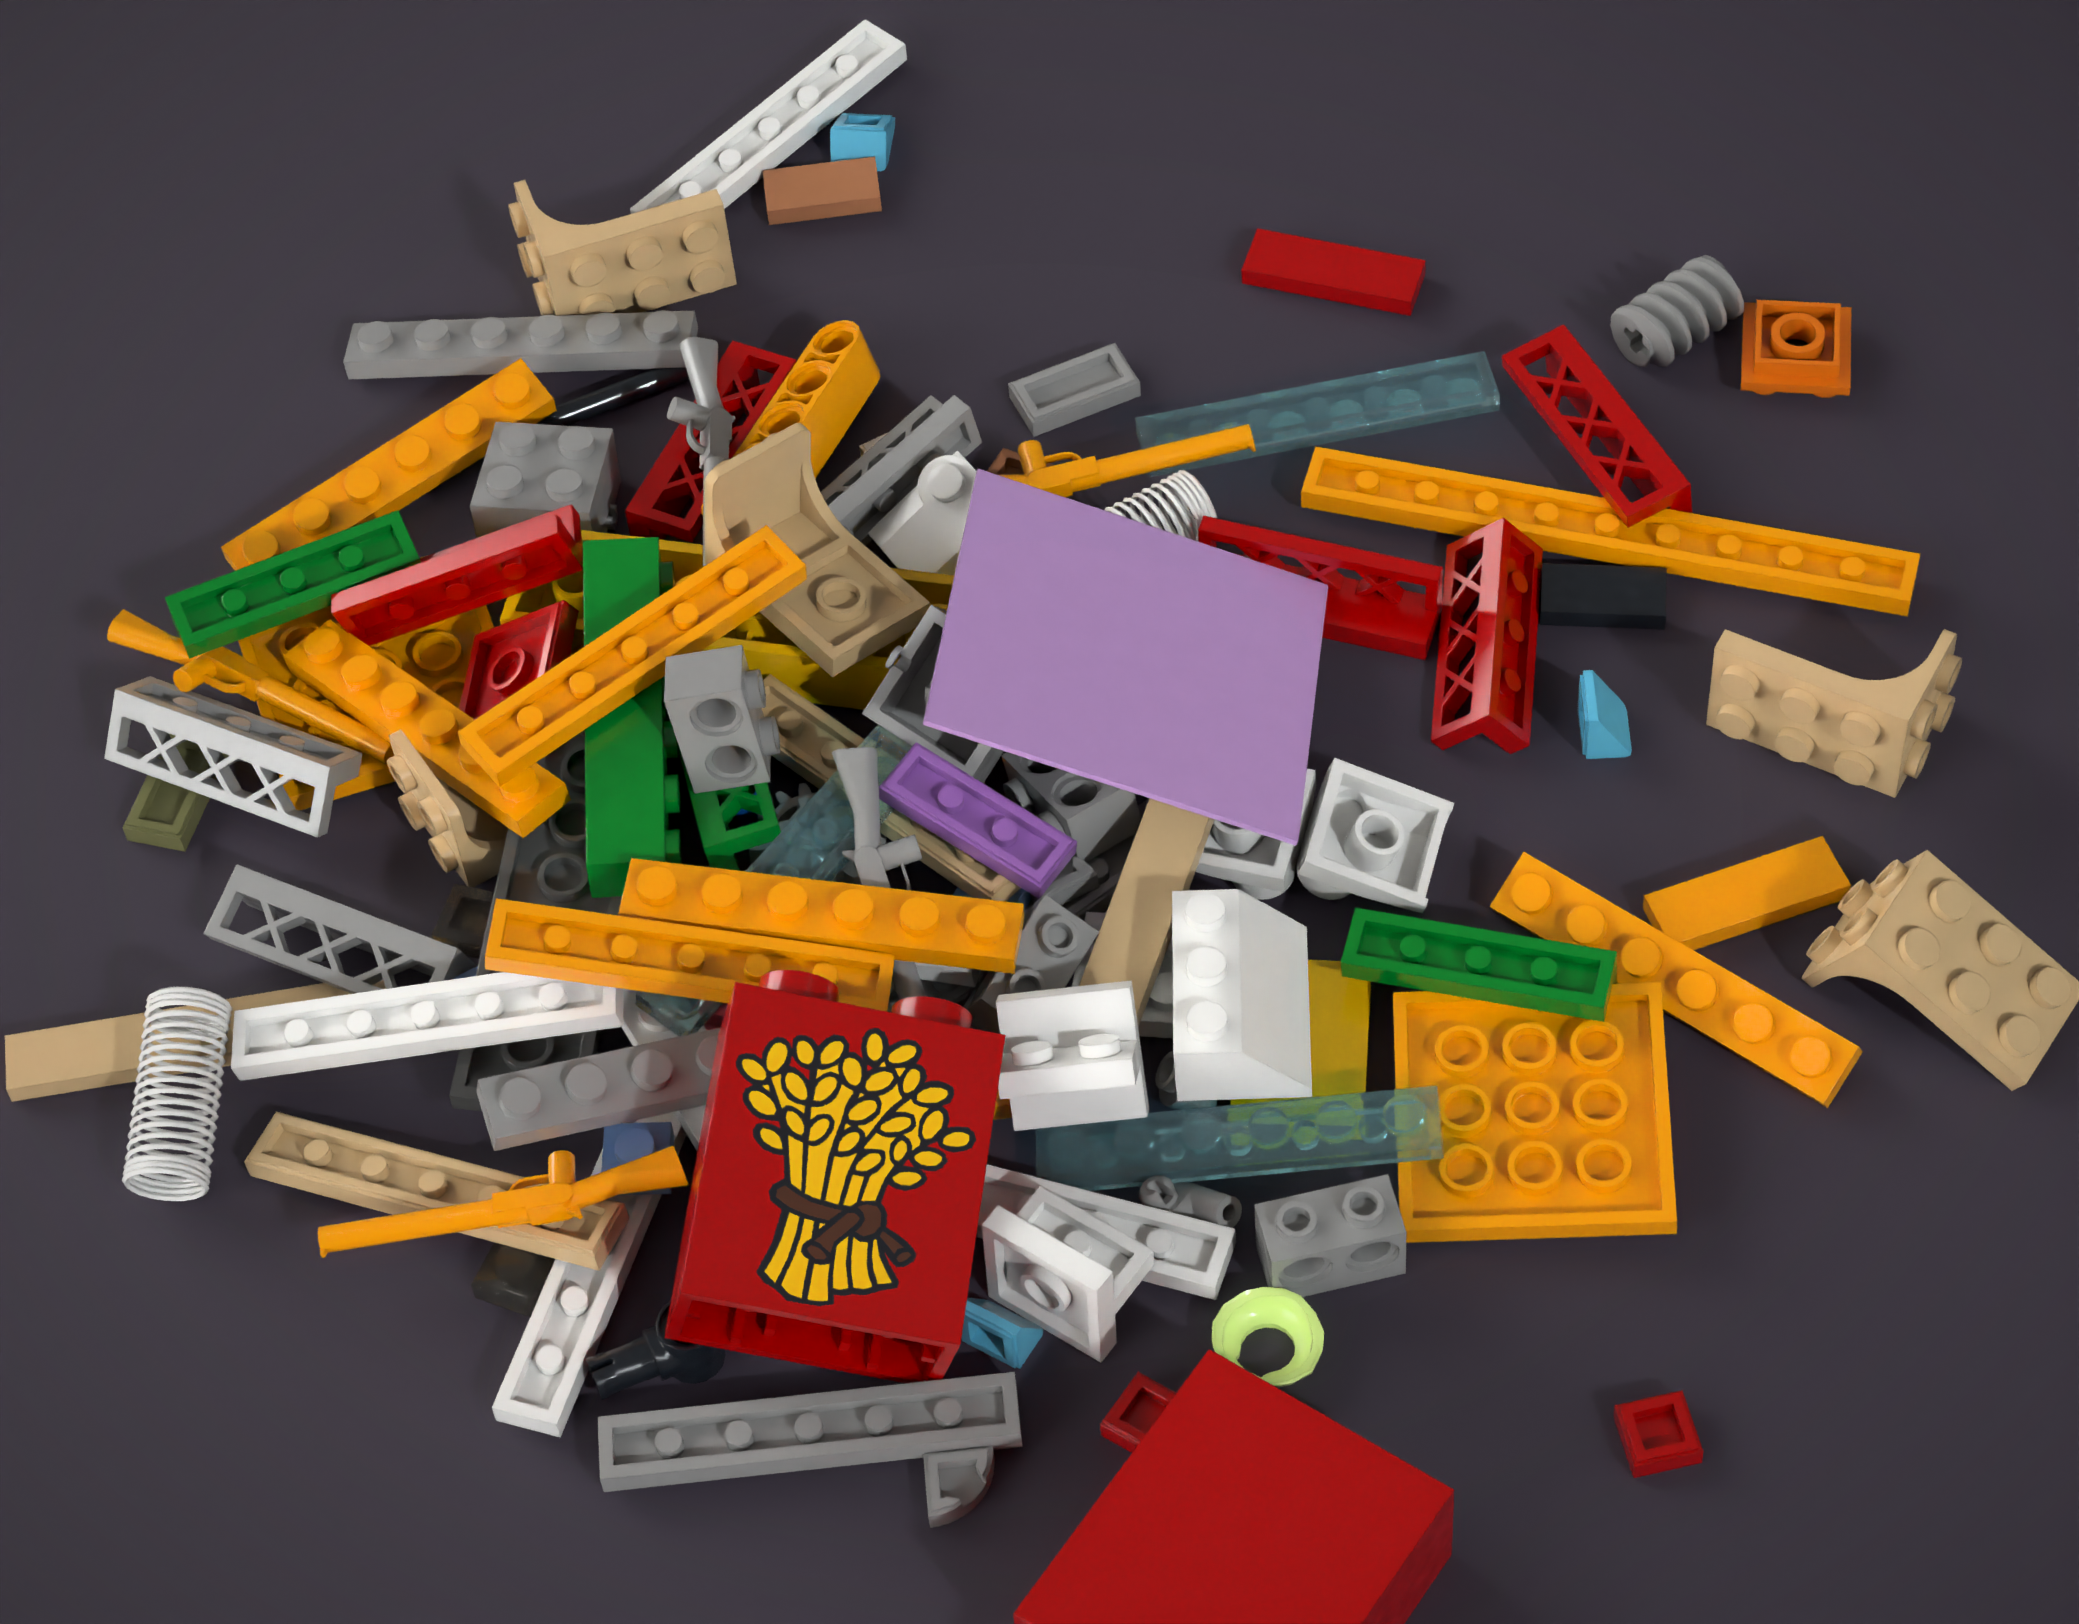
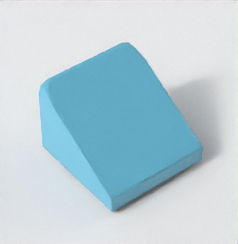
M842 113L830 129L831 162L875 157L877 171H884L889 161L895 129V117H892V115Z
M1584 670L1579 680L1577 709L1583 755H1586V759L1630 756L1632 747L1627 709L1624 703L1593 670Z
M967 1298L962 1341L1013 1368L1017 1367L1020 1369L1042 1337L1043 1328L989 1300Z

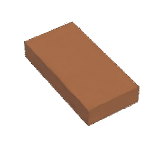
M875 157L763 170L769 225L882 211Z

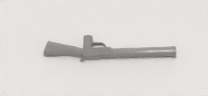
M689 337L681 342L680 350L697 404L675 396L669 405L667 419L687 426V442L695 452L700 454L699 469L703 470L704 567L707 565L705 563V478L717 464L729 459L732 423L736 418L723 408L717 388V341L700 337ZM693 428L700 431V443L693 435Z
M871 747L834 750L832 755L854 814L855 850L842 851V855L855 863L862 885L891 888L885 871L901 866L907 884L906 890H911L904 865L922 860V855L915 834L881 845L877 750ZM894 960L892 979L899 1000L907 997L926 996L915 962Z

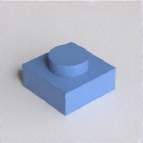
M621 1123L604 1127L601 1172L673 1146L675 1135L672 1123ZM672 1188L622 1195L672 1194Z

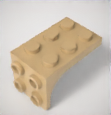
M526 180L514 183L518 202L508 204L509 213L517 237H526V242L517 244V248L527 278L532 276L533 278L538 277L539 282L532 284L542 316L642 313L737 285L724 205L717 189L605 222L590 225H574L557 221L543 213L535 204Z
M795 423L780 432L769 435L762 442L739 455L720 462L707 474L705 478V563L709 564L767 525L806 564L807 580L768 605L760 613L831 677L836 676L918 626L929 609L930 602L853 536L834 516L815 480L811 463V432L803 424Z
M1725 629L1714 648L1706 725L1720 730L1731 738L1744 739L1778 752L1790 761L1804 762L1837 775L1849 784L1863 785L1895 798L1907 775L1917 778L1921 773L1931 743L1926 741L1931 730L1933 729L1941 733L1951 715L1955 697L1949 695V692L1955 684L1962 665V658L1954 655L1957 634L1944 629L1928 658L1911 672L1891 679L1866 680L1839 673Z
M401 729L390 734L389 740L394 756L387 759V765L397 785L405 793L398 797L399 804L407 820L416 831L425 827L432 838L428 840V843L441 868L446 873L455 869L469 890L497 875L508 827L436 777Z
M1928 850L1904 864L1898 859L1892 861L1870 884L1864 879L1857 882L1845 894L1838 905V910L1843 915L1836 926H1830L1825 929L1809 947L1806 955L1812 962L1802 975V980L1812 988L1836 976L1860 977L1889 988L1911 1003L2011 1091L2027 1084L2079 1001V981Z

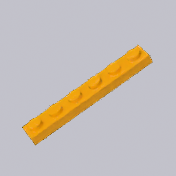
M520 358L221 546L225 559L236 571L383 515L399 511L483 458L486 454L495 422L536 424L557 411L554 398Z
M767 525L460 729L458 734L461 746L489 777L501 787L664 677L666 657L702 651L807 580L806 564Z
M331 619L283 654L288 669L293 675L370 728L390 743V734L401 729L436 777L520 837L525 838L571 800L565 782L538 763L533 764L499 787L461 746L458 731L474 721V719L353 634L347 633L343 627Z
M1526 852L1522 853L1489 906L1499 915L1540 939L1616 951L1617 984L1661 982L1663 1012L1826 1108L1830 1106L1863 1052L1856 1044Z
M631 858L618 915L895 954V960L1015 974L1024 923V904Z
M496 898L485 953V969L721 1003L729 1002L735 982L758 986L760 978L768 972L797 970L819 975L834 983L840 991L838 1002L888 1012L895 954Z

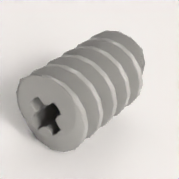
M1703 255L1690 259L1680 270L1671 272L1664 281L1653 284L1646 293L1638 294L1628 305L1616 309L1611 315L1610 327L1619 350L1630 363L1637 367H1647L1651 362L1659 367H1667L1675 359L1674 354L1685 355L1691 349L1692 342H1704L1709 336V330L1712 332L1720 331L1726 325L1727 319L1735 320L1739 318L1744 312V300L1740 289L1722 263L1714 257Z

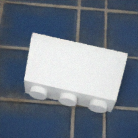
M1240 889L1172 891L1173 1055L1177 1101L1312 1097L1307 927Z

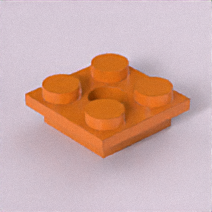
M1757 300L1756 303L1744 302L1740 390L1753 391L1760 395L1783 392L1813 394L1821 398H1830L1836 395L1849 396L1851 388L1852 307H1841V303ZM1798 339L1807 342L1808 345L1794 346L1785 341Z

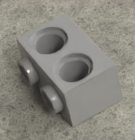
M737 645L666 657L664 703L694 793L770 782L771 755L780 754L779 732L775 717H764L762 708L766 707V694L763 677L759 669H749L743 646Z
M1006 752L1001 755L1009 780L1003 784L1006 798L1076 840L1075 857L1088 862L1137 833L1141 816L1135 793Z
M1046 894L1024 912V923L1015 974L985 971L963 1006L973 1017L971 1028L1000 1034L996 1008L998 995L1065 988L1099 931Z
M1388 1174L1254 1204L1256 1248L1268 1287L1285 1288L1305 1297L1406 1274L1407 1232Z

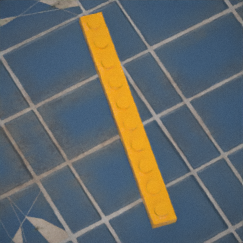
M1316 446L1301 490V507L1463 537L1499 519L1505 518L1539 545L1543 551L1624 566L1665 567L1668 574L1907 617L1920 559L1919 553L1666 508L1627 528L1604 497Z

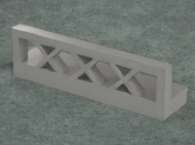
M930 395L821 491L825 502L838 521L866 546L873 540L868 532L918 485L919 476L929 462L940 456L953 455L957 450L965 458L982 443L971 408L955 395L944 404Z
M149 676L115 689L104 759L318 838L328 833L336 786L359 776L362 753L192 691L182 692L176 685ZM131 720L146 726L157 746L155 750L145 754L127 747ZM169 734L175 735L176 737L171 739ZM186 740L198 744L210 768L201 774L189 770L176 746ZM222 753H224V754H226V755H229V756H228L227 758H224V756H223ZM238 760L251 763L264 788L254 794L243 790L229 766ZM276 773L281 774V775H284V776L278 778L277 775H276ZM215 775L218 780L213 779V778H210V777H212V776ZM295 779L315 787L310 814L295 809L283 785ZM269 794L271 800L264 797Z
M238 864L203 933L214 941L351 994L382 990L373 985L382 980L386 989L396 988L397 984L393 975L409 968L432 976L429 981L431 983L452 980L456 976L477 967L474 962L456 947ZM241 901L252 908L263 911L268 923L244 935L229 930V926ZM297 926H302L319 933L323 945L300 956H296L289 952L283 933ZM273 938L276 948L262 942ZM356 947L374 954L378 967L353 978L345 975L338 954ZM328 959L331 969L317 963Z

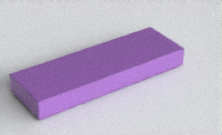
M917 742L879 786V800L1038 899L1041 898L1076 853V840Z

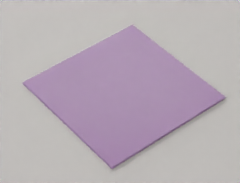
M977 469L923 725L1292 845H1297L1328 585Z

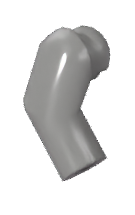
M1163 1175L1148 1178L1143 1182L1139 1190V1199L1143 1205L1233 1228L1238 1223L1242 1213L1241 1203L1234 1196L1190 1182L1173 1183L1170 1178Z

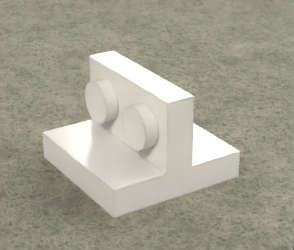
M1132 980L998 995L996 1008L1000 1034L1006 1035L998 1090L1000 1099H1010L1014 1131L1148 1117L1149 1104Z
M1041 1185L1016 1215L997 1205L982 1223L988 1296L1101 1363L1117 1343L1115 1314L1154 1266V1250Z

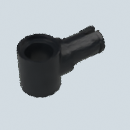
M670 1301L658 1313L655 1325L642 1330V1337L610 1351L586 1358V1362L594 1384L597 1386L600 1398L604 1400L621 1390L657 1376L660 1377L661 1381L674 1377L683 1383L696 1384L705 1382L714 1377L722 1368L726 1356L725 1349L693 1343L687 1345L678 1344L680 1341L664 1338Z

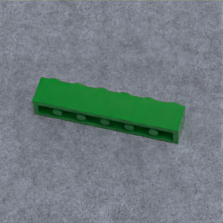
M658 537L583 541L584 647L675 586L673 561H661ZM665 676L585 729L586 868L592 898L623 895L631 858L681 864L679 829L668 830V813H680V792L678 774H667V759L679 758V745L671 721L666 720V706L664 703Z

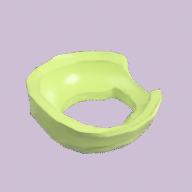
M1260 1287L1243 1291L1222 1305L1212 1322V1345L1217 1354L1242 1367L1237 1360L1240 1356L1241 1344L1245 1338L1255 1330L1275 1328L1286 1333L1293 1341L1295 1347L1294 1356L1290 1363L1281 1370L1269 1372L1259 1378L1280 1388L1291 1385L1312 1374L1323 1351L1324 1330L1316 1312L1301 1295L1285 1288Z

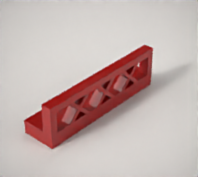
M1564 324L1502 355L1503 368L1627 528L1665 508L1692 513L1690 482ZM1545 357L1546 370L1551 378L1531 375L1525 366ZM1566 396L1583 418L1562 415L1558 410L1561 397ZM1597 436L1614 458L1593 455L1589 450L1592 437ZM1625 476L1633 481L1644 497L1633 503L1627 499L1621 491Z
M732 340L718 362L717 388L723 408L736 418L732 423L729 459L733 458L795 365L796 359ZM757 369L773 373L774 375L770 382L760 385ZM745 411L747 419L744 424L735 427ZM679 424L625 509L630 536L658 537L660 540H664L667 535L693 542L703 525L701 506L703 504V470L699 469L700 454L689 446L686 439L687 426ZM693 428V435L700 443V431ZM692 497L694 504L685 518L679 517Z
M570 504L422 557L419 564L332 594V615L347 633L353 634L365 644L371 646L583 571L580 515L574 506Z
M1203 516L1198 529L1199 542L1216 548V541L1236 545L1244 552L1240 556L1328 585L1322 638L1426 660L1441 617L1443 567ZM1283 555L1295 558L1304 566L1287 565L1277 556ZM1336 569L1353 570L1363 579L1356 580L1344 577ZM1404 581L1426 586L1425 594L1404 590L1396 582Z
M1505 518L1499 519L1447 545L1431 742L1442 750L1480 733H1483L1509 754L1530 746L1543 549ZM1483 552L1482 558L1466 578L1467 560ZM1479 595L1478 607L1465 625L1462 626L1463 615ZM1476 644L1475 655L1460 676H1458L1459 664L1472 646ZM1470 693H1472L1470 714L1455 720V714Z

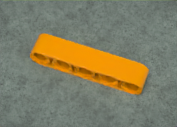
M849 320L836 321L826 325L813 336L733 457L762 442L769 435L780 432L795 423H801L811 432V463L815 479L817 478L880 379V370L860 327L855 322ZM702 504V506H701L702 516H703V504Z

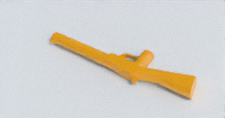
M1249 424L1096 460L1095 456L1082 459L1073 452H1061L1044 456L1041 443L1037 440H1028L1021 443L1017 449L1024 474L999 476L1063 497L1073 496V492L1098 487L1103 483L1245 449L1255 452L1256 448ZM1065 459L1074 460V461H1070V462H1066V463H1062V464H1058V465H1053V466H1049V467H1047V465H1046V464H1048V463H1052V462H1056V461H1060V460H1065Z
M125 609L112 620L107 633V640L109 642L184 665L173 673V681L182 692H189L206 683L219 691L238 693L254 702L261 699L384 764H387V759L394 756L391 744L364 724L272 678L269 672L249 663L247 658L223 646L189 659L181 638L165 632Z
M674 1145L577 1182L575 1176V1156L569 1151L559 1150L551 1153L548 1157V1174L522 1178L516 1181L509 1191L492 1193V1199L318 1227L320 1255L324 1258L330 1252L493 1226L502 1228L527 1223L535 1226L566 1221L573 1217L582 1219L583 1216L580 1209L614 1196L688 1186V1181ZM548 1183L547 1185L524 1188L527 1186Z

